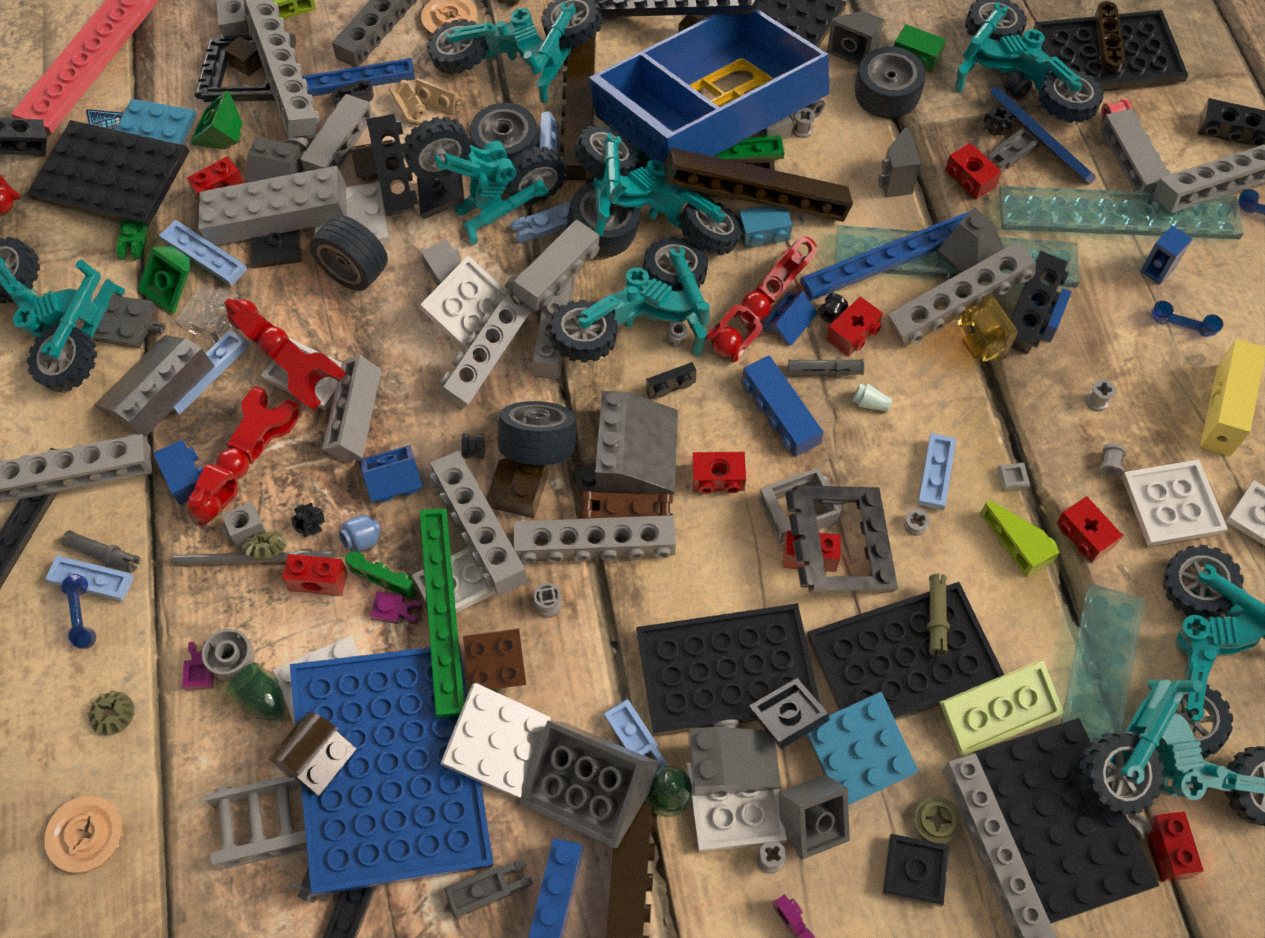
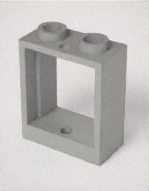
M819 468L760 488L759 502L779 544L784 543L787 530L791 531V527L777 499L786 497L785 492L792 490L796 485L830 486L828 478L822 476ZM821 504L825 514L816 517L818 530L838 523L840 512L842 511L840 504Z

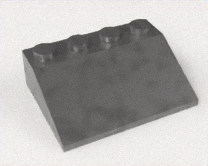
M164 335L95 406L137 435L143 434L146 437L174 409L173 407L215 366L201 347L186 338Z
M602 391L595 470L596 491L675 495L678 410L629 392Z
M547 720L519 804L613 848H618L650 792L659 762L565 722Z

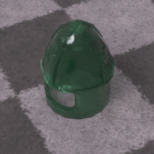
M254 662L247 665L230 681L227 693L241 706L244 713H248L257 719L269 721L282 718L284 715L283 691L278 684L279 681L276 677H272L259 663Z
M675 766L658 768L650 792L647 795L649 804H652V809L657 814L664 817H674L681 814L690 802L692 782L689 775Z

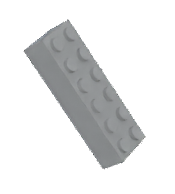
M337 166L202 191L199 197V231L206 240L214 245L251 239V237L268 236L271 233L279 234L321 226L335 215L347 216L346 183Z

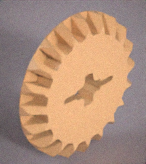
M431 0L425 5L421 13L422 25L431 35L434 34L437 28L440 29L443 24L452 23V20L461 21V19H467L469 22L471 20L475 22L478 20L477 9L470 0Z
M81 796L65 803L54 813L45 831V850L51 862L66 872L77 874L80 872H91L96 867H102L107 859L112 858L115 849L119 848V841L121 836H123L122 824L124 823L120 818V812L108 800L98 796ZM89 827L88 832L91 833V837L89 839L84 838L81 842L82 838L78 836L79 832L86 831Z

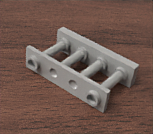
M284 776L236 788L219 787L214 790V793L206 794L205 801L213 808L218 807L222 846L219 848V851L210 853L211 865L220 871L307 850L305 831L296 832V830H293L288 790L300 788L301 784L293 777ZM276 793L281 832L278 834L279 837L267 839L263 835L259 797ZM247 800L252 839L249 840V844L238 846L234 844L230 804Z

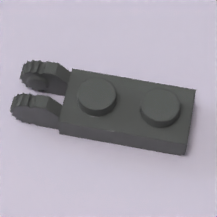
M1023 127L994 148L987 158L992 163L997 160L999 164L996 166L1003 173L1005 169H1009L1039 147L1041 140Z
M518 860L503 867L499 865L446 887L444 890L454 918L462 917L512 896L511 893L519 892L533 884L531 877L521 878L511 884H507L505 879L506 875L523 870L526 867L525 861Z

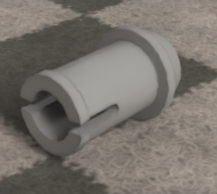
M674 322L669 326V345L672 342V347H680L688 334V329L684 323Z

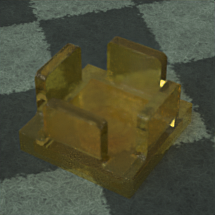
M990 293L982 296L979 304L963 310L958 322L960 327L972 323L977 332L964 337L962 342L974 359L981 357L984 362L996 358L997 361L1007 358L1018 332Z

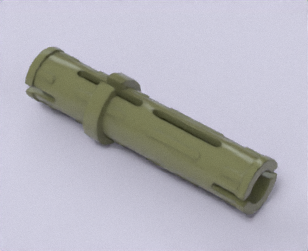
M940 573L929 576L930 621L927 623V630L930 632L929 653L933 656L936 650L937 656L948 654L947 632L950 630V624L947 622V577L942 574L940 580Z

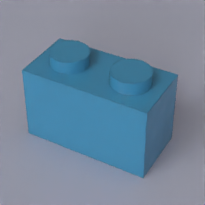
M770 206L739 210V223L743 226L742 241L744 248L750 246L757 247L774 242L781 243L791 239L793 225L788 210Z

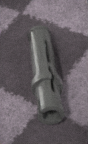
M836 357L835 360L788 359V376L835 375L836 377H841V375H864V359L842 360L841 357Z
M68 530L64 535L73 539L72 541L62 537L61 543L64 547H69L101 559L106 565H116L129 572H134L138 567L132 565L129 561L140 564L139 556L121 551V548L116 545L108 546L71 530Z

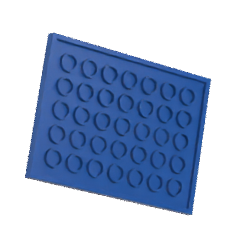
M459 644L460 662H461V673H462V684H463V695H464V703H465L466 698H467L468 695H467L466 682H465V676H464V669H463V663H462V656H461V650H460V644ZM430 647L289 664L295 725L307 712H313L338 728L337 732L356 748L319 796H314L301 784L311 897L493 867L481 783L440 765L459 717L435 718Z

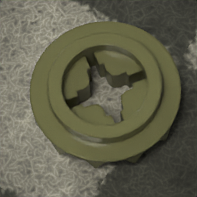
M272 531L268 533L261 532L258 535L253 534L251 538L244 540V545H242L243 554L258 560L269 559L285 550L286 540L282 537V534H274Z
M113 690L106 694H100L95 702H91L90 712L87 713L89 725L102 735H114L123 731L131 723L134 716V704L131 698L123 692ZM114 706V710L119 716L109 715L106 718L107 715L103 709H111Z
M938 796L924 799L917 806L913 817L915 829L919 831L923 839L940 844L953 840L960 832L962 824L961 815L957 807L948 799ZM938 809L940 819L947 823L941 824L936 831L934 822H931L928 818H933Z

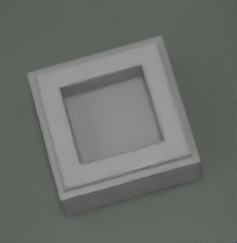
M1024 463L998 465L997 473L1002 492L1029 489L1030 483Z

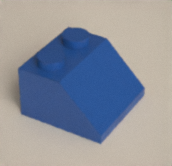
M411 445L361 459L362 473L371 502H386L391 500L394 495L401 493L403 495H410L417 492L418 488L423 487Z

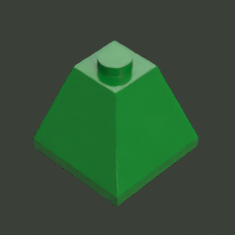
M225 91L204 108L191 139V144L225 150L231 144L235 145L240 140L242 135L240 129L243 123L228 91Z
M173 246L152 247L138 290L169 313L175 314L190 272V258Z

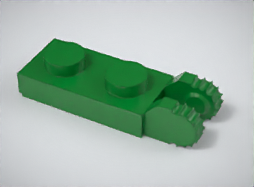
M121 221L116 245L118 259H125L127 247H131L133 259H140L142 246L145 243L146 226Z
M350 551L346 555L345 562L353 574L355 573V575L396 594L403 595V597L412 599L417 592L409 575L403 572L396 574L389 571V568L380 562L373 564L365 559L364 554L357 553V551Z

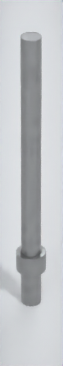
M300 549V552H281L275 557L264 560L249 558L243 553L173 555L172 563L173 565L286 563L288 554L334 558V552Z

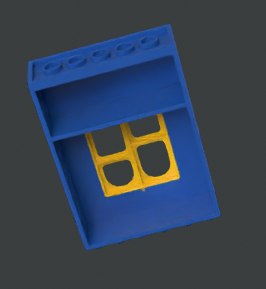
M756 8L752 14H715L590 76L589 81L595 115L614 131H618L622 137L628 138L629 143L633 144L636 149L650 160H658L665 164L671 147L714 156L827 96L830 83L829 57L825 51ZM735 71H748L753 75V79L728 92H724L713 84V82ZM706 89L715 95L716 98L710 101L697 90Z

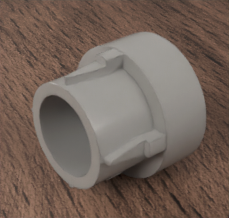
M223 629L207 639L203 646L202 659L208 670L218 680L223 682L226 680L239 682L246 679L250 674L253 675L255 665L254 648L242 632L235 629ZM234 653L231 658L226 659L228 655Z

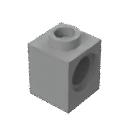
M252 502L222 514L225 522L221 526L226 539H232L237 547L243 545L244 540L251 538L253 534L267 533ZM246 523L244 527L238 528L240 524Z

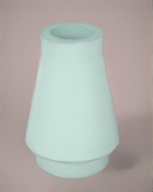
M860 383L853 397V402L858 404L857 407L880 410L886 413L893 400L868 383L866 385Z

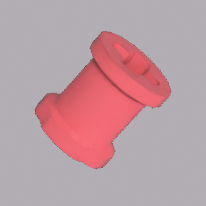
M1124 98L1114 104L1104 103L1101 107L1102 119L1104 120L1107 114L1132 109L1131 102Z

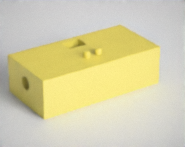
M1235 339L1217 365L1200 448L1231 457L1251 432L1265 361L1264 346Z

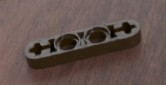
M1103 1L1099 3L1095 12L1101 63L1105 71L1117 73L1122 69L1125 62L1117 6L1113 2ZM1104 26H1109L1114 30L1108 31L1104 29ZM1106 43H1113L1116 47H1109Z

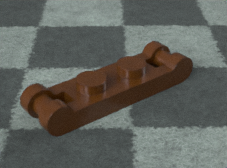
M579 492V500L582 501L579 519L673 515V513H670V504L673 503V495ZM592 501L599 502V511L592 510ZM653 504H660V513H653Z

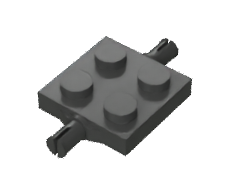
M112 295L108 302L109 306L94 333L93 340L141 349L143 340L150 331L164 333L166 326L165 323L152 321V315L156 307L153 301Z

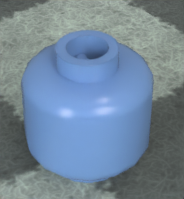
M363 514L343 522L339 531V538L346 550L359 553L377 545L378 534L381 533V529L375 519L371 520L369 516Z

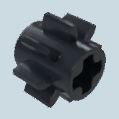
M992 107L991 112L985 114L983 121L986 124L984 129H987L992 135H1004L1006 129H1011L1013 123L1010 120L1012 113H1009L1004 107Z
M312 503L294 508L296 515L291 518V522L296 532L303 533V536L307 537L322 531L320 525L325 520L320 508L313 507Z

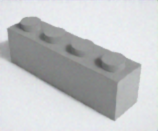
M345 94L343 99L337 103L331 116L325 120L324 126L319 133L314 136L310 146L302 153L300 160L304 172L337 166L339 169L350 153L351 147L357 143L367 128L366 119L373 118L370 102Z
M1132 109L1107 114L1100 131L1138 199L1153 196L1159 179L1170 175V171L1166 169L1160 154L1155 150L1149 135L1145 133L1139 118L1136 117Z
M576 219L514 280L513 295L535 311L542 305L546 306L549 304L553 294L558 289L562 290L567 285L569 278L573 274H578L589 258L593 259L597 255L600 248L598 246L600 235Z
M361 355L342 361L341 368L346 372V375L340 382H337L322 448L323 451L344 463L363 458L381 374L379 367Z

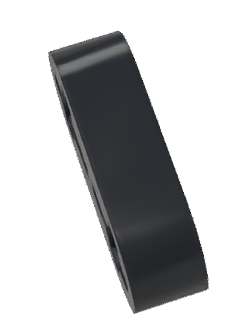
M366 80L339 87L331 94L334 107H336L337 103L341 101L340 98H343L345 94L368 102L374 98L372 84Z

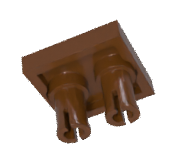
M519 628L463 635L469 689L474 683L490 690L526 685Z

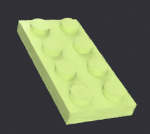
M1041 660L940 702L959 754L963 757L1064 714L1046 665Z

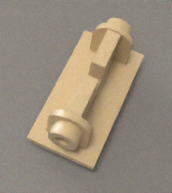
M416 79L415 95L419 97L422 103L451 115L454 114L455 105H460L462 97L457 92L452 93L430 84L429 81Z
M401 80L397 89L389 87L393 101L400 108L403 118L408 122L421 124L423 122L421 117L425 114V107L419 97L415 95L416 92L411 83Z

